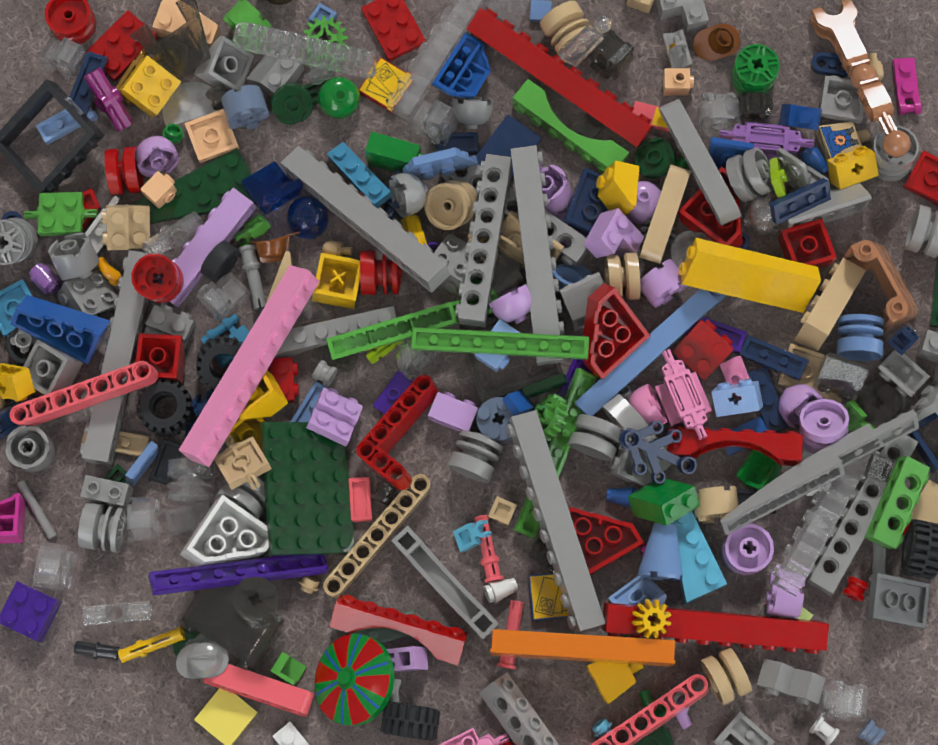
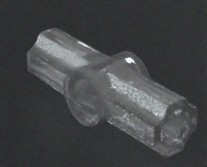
M191 212L174 224L163 226L160 233L143 243L142 248L145 254L162 255L175 246H183L187 238L195 234L197 228L202 224L204 225V222L197 212Z
M151 600L84 606L82 611L84 626L152 620L153 616ZM120 607L123 611L122 616L119 619H115L113 612L116 608Z

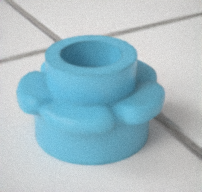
M605 717L596 722L591 728L595 733L594 736L603 737L612 730V722L608 721Z

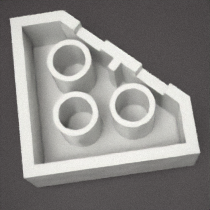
M222 495L214 502L180 555L195 566L259 557L269 547L267 526Z

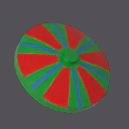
M362 634L345 635L334 641L325 650L316 669L314 685L318 704L328 718L342 725L359 726L372 721L384 710L392 695L395 677L394 666L389 652L378 640Z

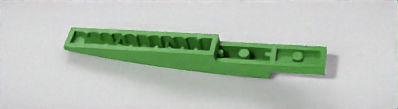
M527 280L492 290L490 303L527 284ZM471 298L467 303L469 305H476L479 300ZM461 300L448 302L327 338L326 342L331 358L335 360L412 338L413 327L444 329L458 325L459 319L455 316L457 303L461 304ZM489 306L488 315L494 314Z

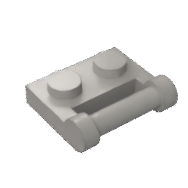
M740 711L713 741L715 745H732L726 739L731 734L742 745H773L775 742Z

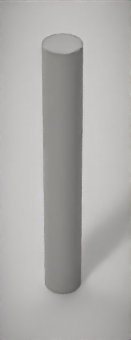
M24 480L19 482L17 487L49 540L57 537L56 532Z

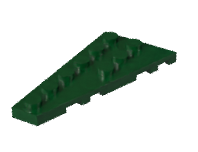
M236 148L175 180L173 184L177 190L175 197L169 203H165L160 209L146 197L130 205H149L151 225L161 221L209 214L212 209L217 208L221 204L223 195L227 191H231L232 188L239 191L254 204H266L267 202Z

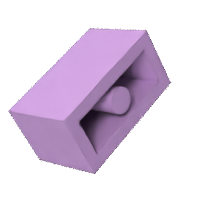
M446 391L443 394L438 392L428 414V420L458 432L461 430L471 431L478 413V408L475 407L476 404L466 399L463 402L457 400L454 394Z

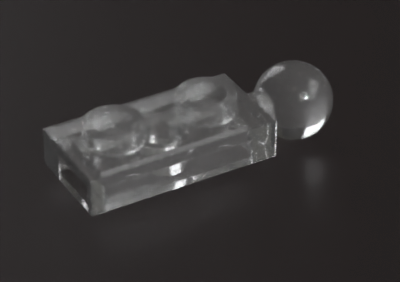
M600 16L595 20L594 28L586 25L559 53L561 60L576 67L604 39L602 33L610 30V19L606 16Z

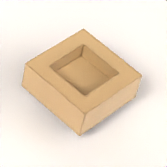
M497 496L488 518L509 526L517 505Z

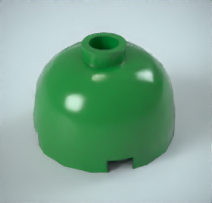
M334 77L327 80L321 86L318 103L321 110L328 117L345 119L357 110L360 103V92L351 80L344 77Z

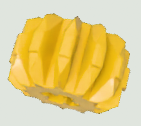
M645 599V607L638 603L637 607L640 611L632 612V615L638 617L632 621V624L639 625L636 631L638 633L644 632V637L649 638L652 633L654 638H658V631L665 634L666 629L663 626L671 625V622L666 620V618L671 616V613L665 612L667 605H660L659 600L654 599L651 603L649 599ZM649 615L655 616L654 622L648 620Z

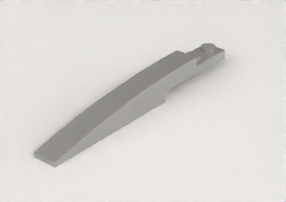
M914 410L902 413L897 418L887 423H882L875 429H872L868 423L806 458L764 486L722 518L720 522L725 535L844 476V466L919 429L917 414Z

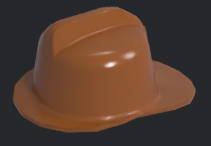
M727 23L705 28L698 32L694 38V51L697 56L707 61L730 56L740 48V31Z
M300 232L269 241L250 242V244L255 243L259 259L262 263L277 262L282 260L285 252L288 251L290 236Z

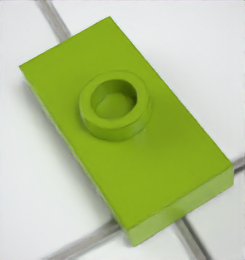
M772 158L769 161L771 183L776 196L781 198L786 196L785 182L788 179L785 170L780 166L778 158Z

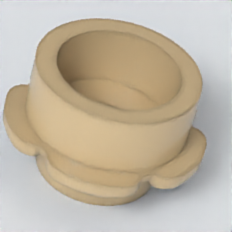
M304 576L302 580L298 581L301 584L300 589L306 593L312 594L313 591L319 590L318 585L320 582L311 576Z

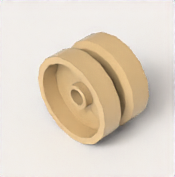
M461 179L448 180L429 190L424 204L425 214L429 221L437 228L453 230L472 221L476 214H473L474 202L479 200L474 187L468 182Z
M625 253L623 256V267H621L620 257L617 254L605 256V284L614 287L621 297L624 287L625 296L628 300H639L640 270L637 253Z
M726 647L718 652L719 662L711 655L700 661L710 688L723 706L734 700L733 690L741 697L752 692L749 678L731 647Z

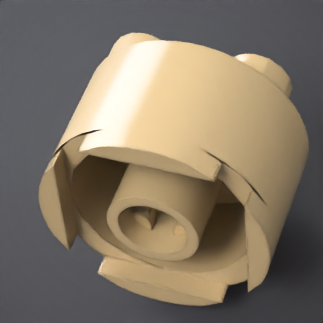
M724 486L699 489L697 496L700 506L694 509L695 519H698L702 524L715 523L716 518H724L739 506L736 487L730 486V490H724Z

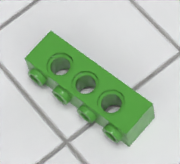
M908 456L897 458L864 538L886 549H896L902 543L904 529L912 519L911 512L920 500L921 495L919 493L922 486L929 479L928 472L930 467ZM906 478L910 481L909 488L905 486ZM898 498L902 502V506L900 509L897 507L896 504ZM889 519L893 521L892 529L888 527Z

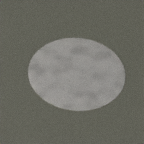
M186 82L177 87L162 110L163 119L166 126L168 124H180L223 109V105L218 93L209 85L201 82Z

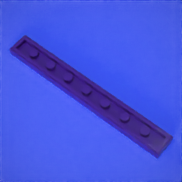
M324 554L285 555L149 572L148 578L152 595L155 596L327 574L329 569Z

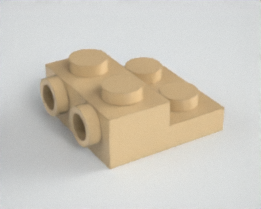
M106 205V211H102V224H106V232H102V245H106L107 250L150 248L149 205Z

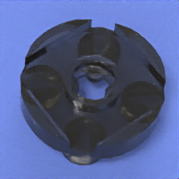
M875 381L860 389L857 404L867 415L865 421L870 424L880 425L893 420L896 415H899L902 409V397L890 383ZM879 397L880 400L884 401V405H881L880 409L875 406V401Z

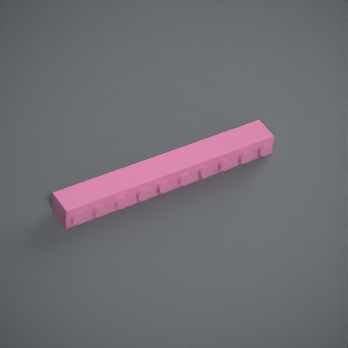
M292 265L288 267L179 448V451L191 461L210 467L320 282L309 270Z

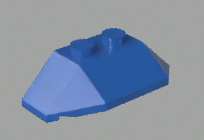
M465 32L432 85L450 96L474 99L491 72L484 51V43Z

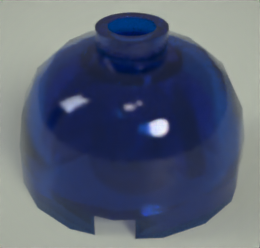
M302 196L290 204L287 211V224L292 233L300 232L296 234L297 237L315 239L321 236L328 227V210L317 198Z

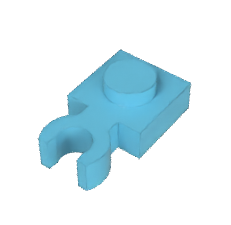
M480 520L476 524L468 523L453 531L460 552H466L481 544L480 537H489L492 534L491 531H483V526L488 523V520Z

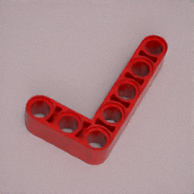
M420 375L412 382L356 448V453L360 459L398 490H405L410 487L412 477L388 453L435 400L439 389L428 375Z

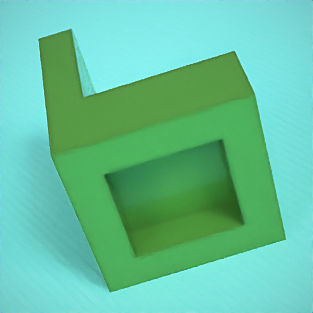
M282 652L272 667L271 672L296 686L306 670V666Z

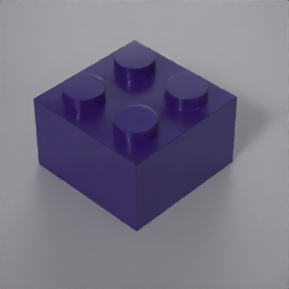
M17 581L0 613V624L42 643L62 602Z

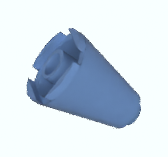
M654 523L637 576L661 581L669 580V578L670 581L674 582L683 580L676 525L671 523L666 526Z

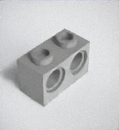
M86 475L80 497L86 501L109 506L114 505L115 507L121 506L128 510L133 488L129 484Z

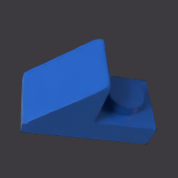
M782 104L778 125L819 130L822 109Z

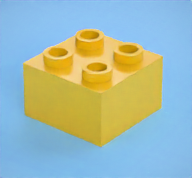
M145 56L124 82L119 92L150 117L158 115L181 81L149 56Z
M321 253L316 278L320 282L313 292L312 301L354 309L360 283V260Z

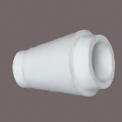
M511 578L488 582V585L483 586V590L489 603H497L517 591L518 586L515 579Z

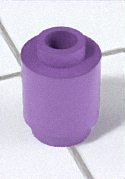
M39 263L30 270L31 280L45 295H52L60 289L61 280L47 265Z

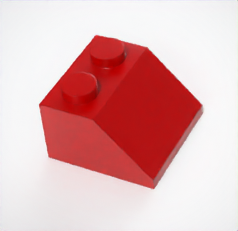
M139 333L135 363L145 361L157 369L158 379H162V381L171 379L172 382L177 381L183 384L186 364L183 337L181 335ZM149 369L143 371L142 377L147 376Z

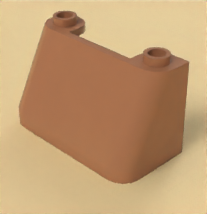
M862 240L851 245L843 258L866 271L871 269L888 301L885 309L881 311L884 319V327L881 329L884 330V333L913 320L918 313L917 305L886 248L879 243L869 240Z

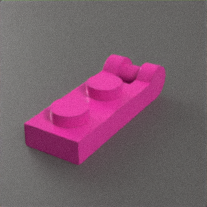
M915 58L893 59L892 66L898 115H906L907 113L921 114L922 106L919 98ZM911 100L912 104H906L905 101Z

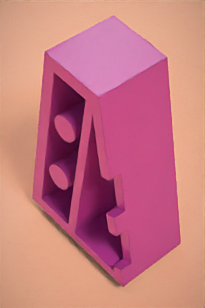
M20 493L0 501V544L24 543L26 500Z

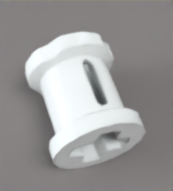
M822 716L816 720L809 730L811 734L815 733L824 740L825 745H830L840 731L838 728L834 729L826 723Z

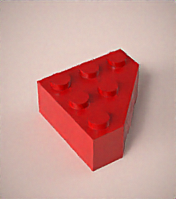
M721 167L718 171L741 213L740 199L730 184L726 169ZM701 189L678 211L680 222L701 239L737 248L743 245L741 217L721 226Z
M605 283L587 298L583 336L589 337L588 360H581L593 375L604 379L650 337V334L617 290Z
M574 507L569 508L590 576L642 547L644 544L633 523L582 511Z

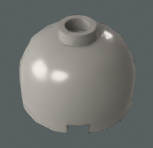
M476 96L474 99L459 97V100L456 97H452L453 116L458 122L465 124V128L477 129V125L485 124L492 116L494 100L488 98V101H482L483 97Z
M400 173L391 176L393 179L389 180V190L393 195L391 197L392 202L396 200L400 207L396 209L397 213L401 217H407L422 209L428 193L426 184L422 183L414 174Z

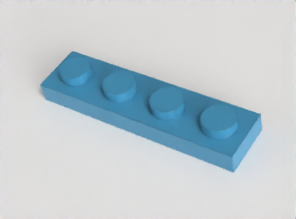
M344 142L327 153L329 160L363 196H367L372 201L373 206L378 208L393 197L391 191Z

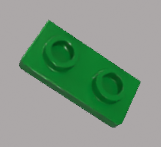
M751 450L736 477L746 487L759 491L777 477L783 466L778 465L768 456Z

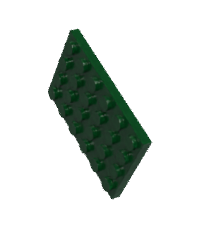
M308 422L260 423L262 453L271 467V470L264 473L269 556L348 554L355 546L353 520H351L347 446H343L307 429Z

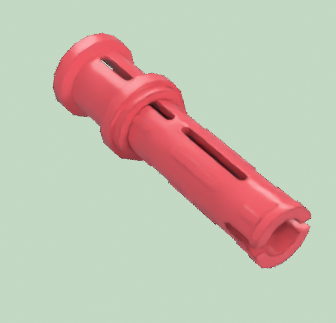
M488 515L475 517V524L480 520H488ZM489 522L483 526L484 532L490 531ZM492 535L480 537L483 557L480 563L485 571V584L504 580L498 564L500 558L498 555H495Z
M510 600L506 630L520 631L524 602ZM500 656V662L497 663L496 667L516 670V657Z

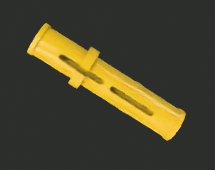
M179 626L176 629L143 641L140 639L136 641V644L119 649V658L122 663H125L140 656L142 658L146 657L150 652L185 640V632Z

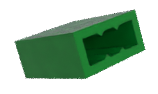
M371 131L365 149L368 165L394 173L397 169L403 173L404 166L409 164L412 158L424 155L421 153V145Z
M666 479L662 484L651 482L628 495L633 516L666 526L700 506L695 486Z

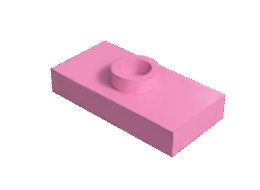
M741 356L734 357L720 364L726 382H730V385L739 384L738 381L743 379H750ZM736 393L733 395V398L736 397L738 401L741 399V396H737Z

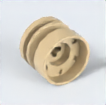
M576 1L562 3L549 11L540 21L541 29L546 37L552 38L551 45L559 56H566L585 46L595 35V30L590 25L589 20L583 19L584 12Z

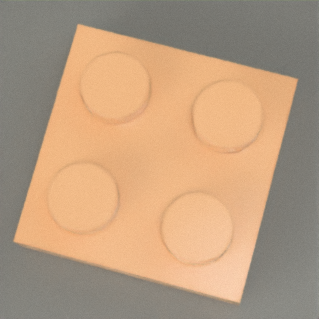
M224 109L185 123L200 163L229 153L236 148L239 149L233 130L229 128Z

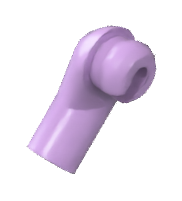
M681 695L677 699V705L685 702V695ZM689 707L676 715L683 729L693 724L687 714Z

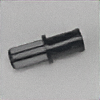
M76 641L74 645L75 654L92 656L94 659H98V657L112 659L114 661H117L119 658L118 650L120 647L102 645L98 641L97 643Z

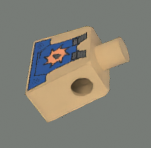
M853 122L819 126V130L815 133L826 162L836 154L853 151L854 148L862 146L861 143L870 141L868 129L856 131Z

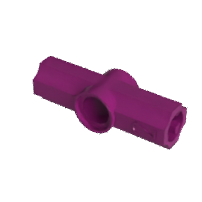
M100 67L84 76L85 81L95 95V104L101 112L106 113L117 132L134 123L122 104L123 98L117 88L111 86Z

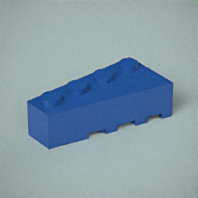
M26 295L15 309L10 324L88 365L101 346L110 320Z

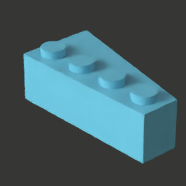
M691 511L674 521L672 525L677 527L683 580L679 583L685 605L724 587L727 583L693 512Z

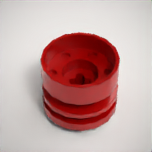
M361 250V294L376 295L378 285H382L384 295H388L389 285H392L393 295H399L402 283V268L391 259H388L385 254L382 255V260H378L376 250Z
M147 254L140 258L134 265L131 273L132 284L135 290L144 298L156 303H167L175 299L180 294L184 284L183 273L180 267L166 256L160 254ZM158 276L163 277V278H162V281H163L162 284L157 283V282H158V279H157Z

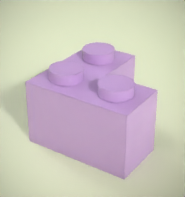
M616 208L600 213L584 245L596 258L611 254H617L619 257H622L625 253L637 252L644 236L623 212Z

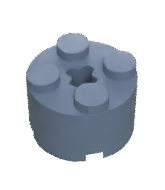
M257 85L240 86V91L235 92L232 89L221 98L230 129L246 127L248 130L257 128L259 122L269 117V111L260 87Z
M495 397L484 402L477 413V429L480 434L503 445L512 441V437H509L507 434L506 425L514 415L502 399L504 397ZM495 418L503 419L502 425L494 423Z

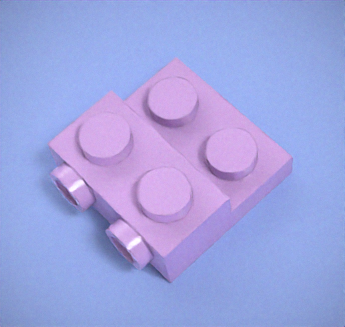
M323 388L316 400L306 428L343 446H347L363 406L358 404L355 398H345L339 395L336 389Z

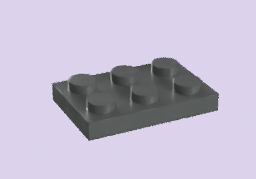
M872 573L867 618L926 629L930 584L881 573Z

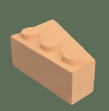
M162 0L152 26L158 37L202 50H207L222 36L220 28L215 22L183 0Z

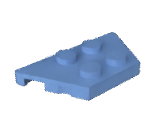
M454 147L412 158L409 164L404 166L403 173L414 174L422 180H430L435 175H450L455 170L476 166L478 161L475 155L469 157L468 152L460 151V149Z

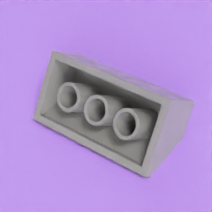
M860 183L841 190L839 188L834 190L830 188L831 200L780 223V229H788L823 218L825 224L863 212L872 199L871 195Z

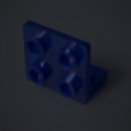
M275 161L243 179L241 182L265 216L298 197L304 185L299 178L293 182L289 180Z

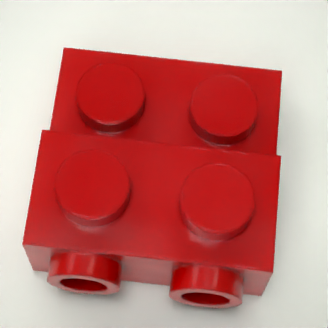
M701 319L672 351L704 381L734 350V347L731 346L733 341L725 334L720 336L715 332L717 327L708 319L705 322Z
M293 357L274 358L267 370L274 376L288 403H296V397L300 396L299 383L295 384V375H299L298 362H294Z

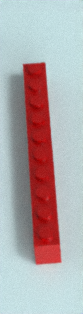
M479 8L467 27L468 31L634 146L639 147L654 128L650 124L652 121L650 118L642 113L640 116L634 113V107L624 101L621 104L615 100L617 96L611 91L606 90L604 92L599 89L600 84L592 78L588 80L581 76L583 72L572 66L571 69L564 64L566 60L557 54L554 57L547 53L549 50L547 47L539 42L537 45L531 42L532 37L527 33L515 31V25L504 19L502 22L496 18L498 14L492 9L487 8L485 10Z
M604 602L603 617L606 624L601 627V630L608 632L607 636L621 637V634H630V638H644V632L638 633L636 631L639 625L632 624V621L638 618L632 615V612H639L640 609L637 605ZM666 608L665 612L671 613V616L666 618L667 621L671 622V625L663 626L666 629L665 634L658 631V638L652 636V639L666 640V637L674 638L675 642L688 643V639L696 640L697 644L710 645V641L718 642V645L732 647V643H739L742 648L753 649L754 645H762V649L775 650L776 647H784V651L797 652V648L805 649L806 653L819 654V650L827 651L829 623L815 620ZM649 615L648 620L654 622L655 616Z

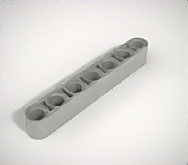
M676 99L659 107L660 114L719 224L722 226L741 217L740 210L681 101Z

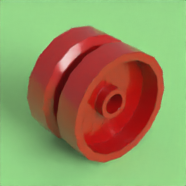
M50 0L47 3L44 12L45 20L57 40L67 45H78L90 39L95 32L96 18L87 0Z
M137 146L125 147L123 154H121L118 148L105 150L106 180L112 196L123 195L126 187L131 194L142 193L140 189L144 186L143 174L140 173L135 160Z

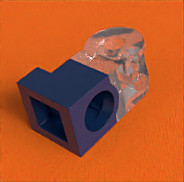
M908 322L887 343L902 356L922 334L916 331L911 326V323Z

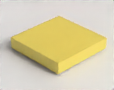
M218 689L194 720L224 745H233L258 712L238 695Z

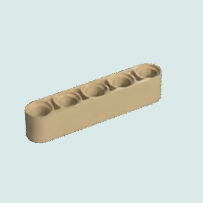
M670 165L639 258L658 264L661 263L691 174L690 170Z

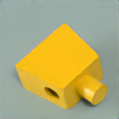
M595 662L586 666L606 705L610 704L634 685L636 679L633 674L644 668L643 665Z

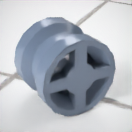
M870 719L859 731L857 737L866 740L868 745H876L886 731L883 728H878L875 725V721Z

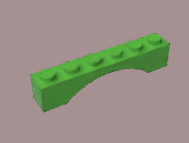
M527 79L513 96L512 105L516 112L521 115L526 114L535 126L545 128L550 137L560 139L568 150L572 152L575 150L579 153L584 162L592 163L598 167L597 170L601 174L615 160L624 163L628 160L629 152L613 140L587 138L567 128L553 113L547 101L545 91L531 80Z

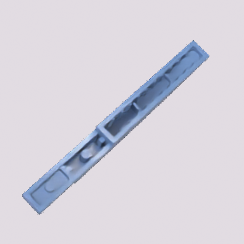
M703 289L697 291L650 333V337L623 362L584 393L575 402L576 406L584 414L594 416L602 406L621 392L656 361L663 351H667L689 329L728 295Z

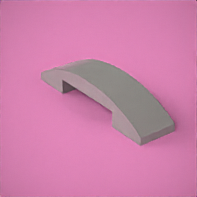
M620 394L601 407L613 424H618L622 430L634 428L638 431L648 426L641 415ZM651 434L642 440L649 443L658 438L655 434ZM639 449V453L643 457L642 462L647 465L648 471L652 473L645 451ZM658 458L662 471L666 470L669 466L672 465L671 463Z

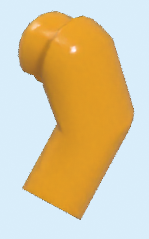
M100 257L97 266L103 276L109 279L111 285H118L119 279L122 277L121 273L109 265L106 258Z

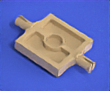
M228 436L230 442L227 438L224 441L228 448L216 455L214 460L229 487L233 490L248 482L253 490L256 489L255 485L259 488L260 483L256 477L271 470L269 462L253 436L238 443H235L232 436Z

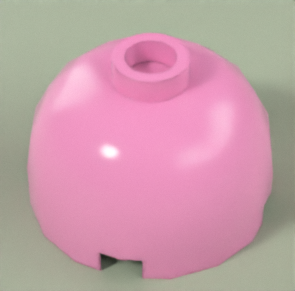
M649 384L643 385L633 392L629 403L648 425L651 421H660L662 424L668 422L664 410L661 409L658 403L659 399Z

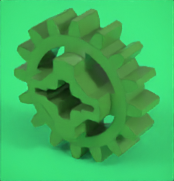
M325 15L322 16V21L314 18L315 24L313 25L309 22L308 26L310 29L303 31L307 37L302 38V41L308 42V45L304 47L305 50L311 49L309 56L312 57L316 54L317 61L324 57L325 62H328V57L330 56L333 60H336L335 54L342 55L341 47H347L343 41L347 40L348 36L342 35L346 29L339 28L340 21L336 24L333 23L334 17H331L329 21L326 20ZM328 25L333 27L338 32V34H333L332 32H330L328 30ZM321 26V30L319 31V33L317 35H312L313 31L317 27ZM324 29L326 30L327 37H331V40L327 42L326 49L323 41L319 40V38L323 37ZM339 42L338 46L330 52L329 48L331 45ZM312 44H318L322 48V52L317 51Z
M548 394L547 398L543 397L542 403H537L535 408L546 441H551V437L556 438L557 432H561L563 425L566 424L564 418L568 416V413L565 412L568 409V405L565 404L566 400L556 394Z

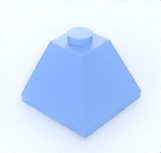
M636 576L608 599L611 603L630 605L640 603L645 606V599H649L651 603L654 599H657L661 605L665 603L667 596L651 579Z

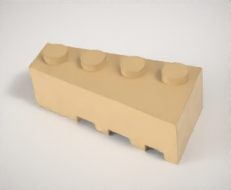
M845 258L841 260L839 265L834 263L828 273L832 277L830 280L825 279L819 290L822 291V294L820 296L816 295L810 306L813 309L811 312L806 311L800 322L803 323V326L794 341L812 351L818 352L866 270Z

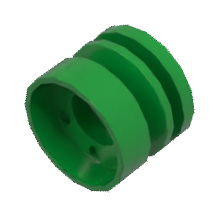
M751 44L743 48L737 55L731 73V83L734 89L742 96L748 98H760L766 95L772 89L780 68L776 53L768 46L761 44Z

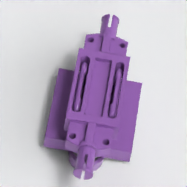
M745 121L744 125L736 124L733 131L720 129L719 138L753 143L754 147H758L763 151L768 161L777 157L776 150L779 148L793 155L798 153L800 147L812 149L814 147V139L801 138L800 131L789 130L790 127L784 125Z

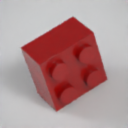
M823 218L781 230L778 236L781 249L787 260L816 266L820 269L833 265L837 258Z

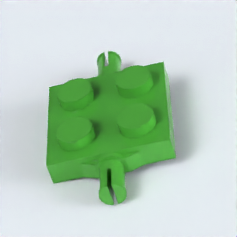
M82 192L39 193L37 211H24V219H37L39 236L82 233L85 218H97L98 209L84 208V195Z

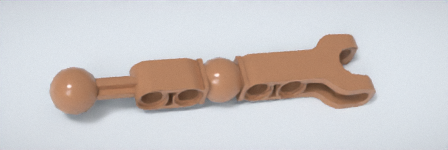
M851 0L841 1L840 14L834 16L826 14L821 7L811 9L810 21L816 35L832 43L845 71L850 77L851 84L858 89L857 94L871 122H879L885 134L883 140L884 151L892 157L904 156L911 147L910 137L906 132L897 130L891 118L894 116L892 101L882 82H880L879 77H877L876 70L870 65L871 61L855 30L857 9Z

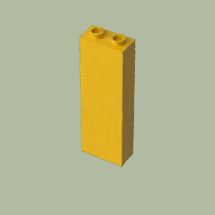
M695 238L693 245L688 247L686 259L684 262H681L678 274L681 275L682 285L801 313L805 312L821 282L819 269L816 266Z

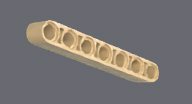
M418 474L412 478L410 487L402 490L326 578L323 587L330 597L337 598L348 589L429 494L431 484L427 476ZM420 480L427 483V487L422 491L415 489L416 482ZM409 497L413 502L410 507L406 508L400 505L401 500ZM388 515H397L398 521L395 524H388L386 522ZM375 531H382L384 533L381 541H374L372 539V534ZM363 547L368 548L369 555L366 558H359L357 555L358 550ZM352 564L355 567L354 573L349 576L343 574L344 566ZM333 581L340 583V589L335 593L330 592L328 589L329 584Z

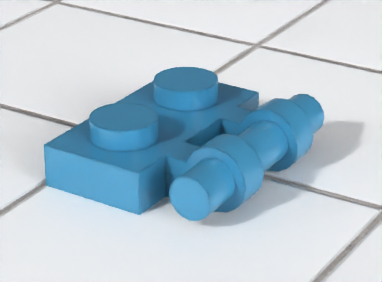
M233 314L229 318H224L222 320L223 323L213 330H208L207 334L201 338V341L205 345L208 339H215V336L229 330L231 333L229 338L236 337L239 342H244L249 331L244 325L238 329L234 327V324L240 321L236 314ZM227 353L214 356L222 368L226 367L234 359L232 355Z

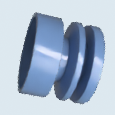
M848 314L838 318V326L840 327L837 332L844 337L837 340L836 354L839 358L853 361H874L883 358V341L876 339L884 335V330L881 329L884 327L883 318L868 314Z

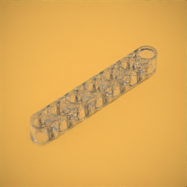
M239 22L235 26L233 44L238 49L369 79L376 74L377 56L371 51L249 22Z

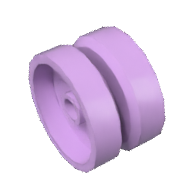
M819 399L805 405L799 417V434H803V447L812 454H815L849 434V415L842 404L834 400Z
M752 523L728 534L724 539L721 548L722 559L726 566L734 573L743 576L754 575L763 570L772 560L774 553L773 540L769 533L761 526ZM743 547H748L750 549V553L747 554V550L743 549Z

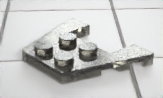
M178 0L176 2L186 23L161 41L157 42L148 25H143L130 34L134 41H138L147 53H151L158 60L157 62L177 79H181L211 58L196 0Z

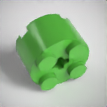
M238 0L223 18L228 27L236 34H239L251 48L272 28L267 19L263 20V17L260 15L261 13L247 0Z

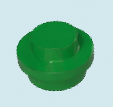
M168 124L163 129L162 136L172 143H179L182 141L184 133L179 125Z

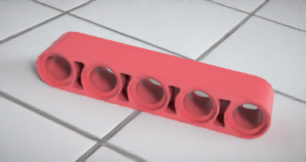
M230 664L220 675L212 678H203L204 683L303 717L308 716L315 696L310 691Z

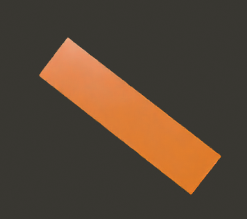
M493 629L491 656L672 667L675 664V640Z

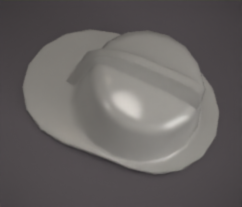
M214 642L187 645L177 656V670L180 675L189 679L216 677L223 673L228 666V652L222 645Z

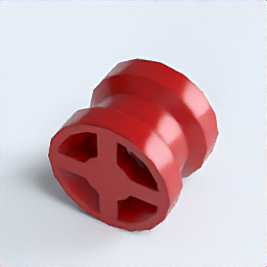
M849 576L847 588L843 589L842 594L853 600L863 602L865 598L863 594L868 590L869 584Z

